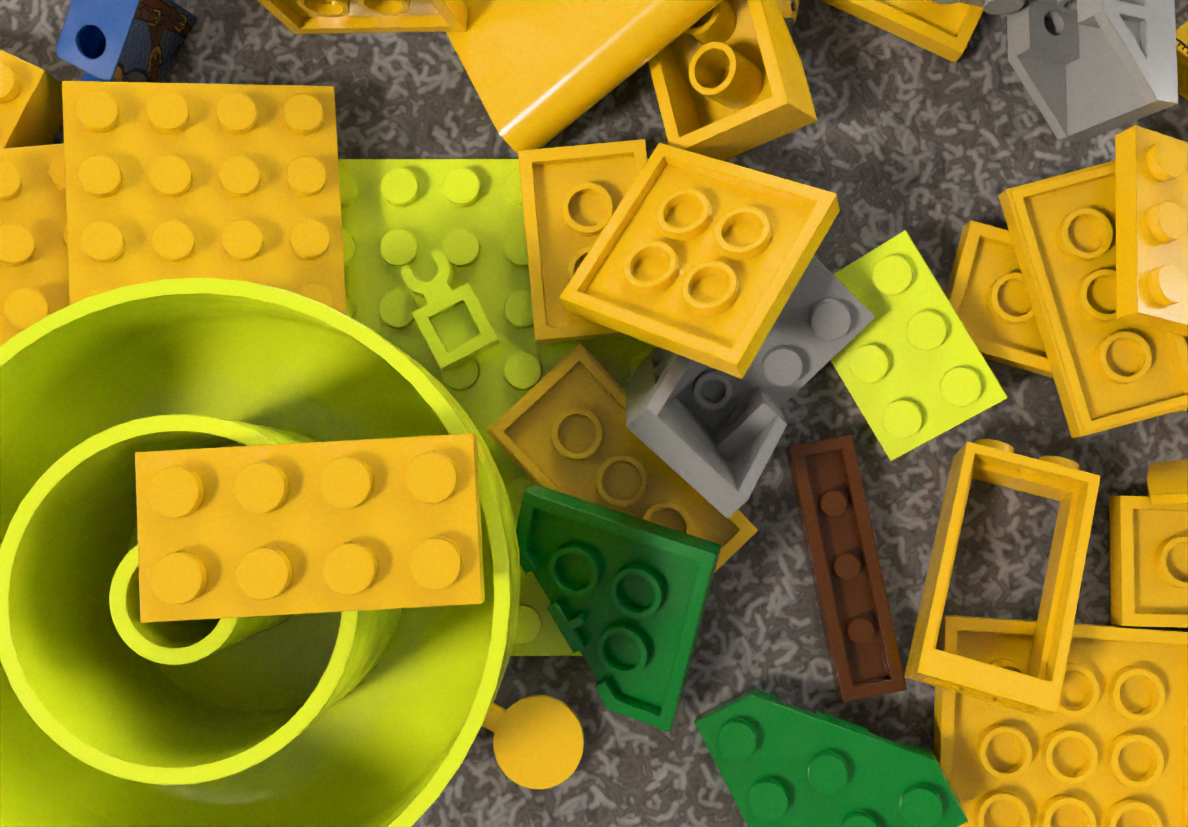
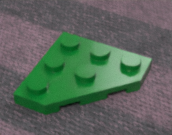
M533 484L523 493L516 528L520 566L525 574L532 571L551 602L546 609L573 653L580 650L598 680L594 688L606 708L670 732L677 718L722 545Z
M754 688L702 713L694 721L748 827H957L968 822L966 812L933 751L910 743H906V746L868 733V729L819 711H816L814 714L780 702L777 696Z

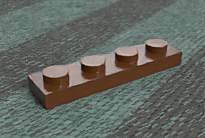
M852 434L786 447L788 465L837 698L844 703L907 690Z

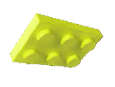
M906 230L833 274L872 312L875 318L830 361L890 461L1008 398Z

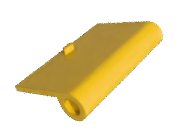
M463 0L468 6L466 31L446 32L497 131L507 144L518 153V151L541 149L723 0Z

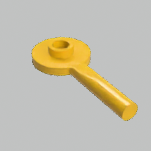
M527 696L513 703L508 709L493 702L482 724V727L494 733V754L501 770L513 782L526 788L547 789L559 785L573 774L583 754L584 732L578 716L566 703L552 696Z

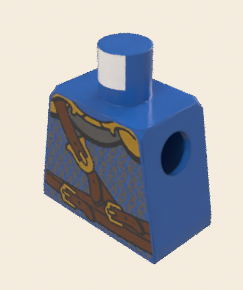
M72 0L56 46V54L62 60L85 71L81 81L160 83L196 22L197 17L171 0Z

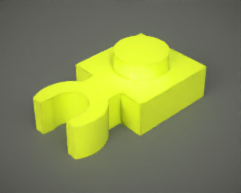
M437 248L431 251L432 257L438 266L437 275L432 280L427 282L419 281L408 264L401 267V275L407 287L415 295L425 298L428 303L411 313L440 369L445 372L499 344L500 341L469 282L452 291L450 287L453 280L451 264L445 254Z

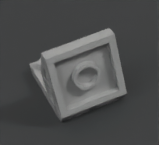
M932 0L939 4L960 2L983 7L986 13L993 15L1007 14L1008 61L1059 141L1083 142L1178 104L1175 0Z
M813 256L743 379L656 347L641 362L625 385L626 427L728 519L749 499L787 426L780 408L860 333L875 316Z

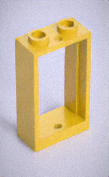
M979 439L974 443L967 441L953 457L904 678L1036 716L1058 713L1100 475L1081 471L1077 462L1063 457L1042 456L1039 459L1015 454L1014 448L1011 445L997 440ZM972 478L1060 501L1027 675L936 649Z

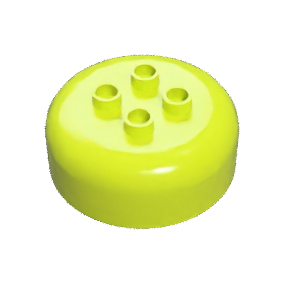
M216 278L163 279L123 286L82 299L47 315L0 347V827H412L440 796L463 763L496 698L511 655L518 622L521 590L519 546L514 516L503 479L485 441L468 414L448 390L416 360L368 327L323 303L284 289L239 280ZM470 433L477 435L485 601L482 604L140 623L135 452Z

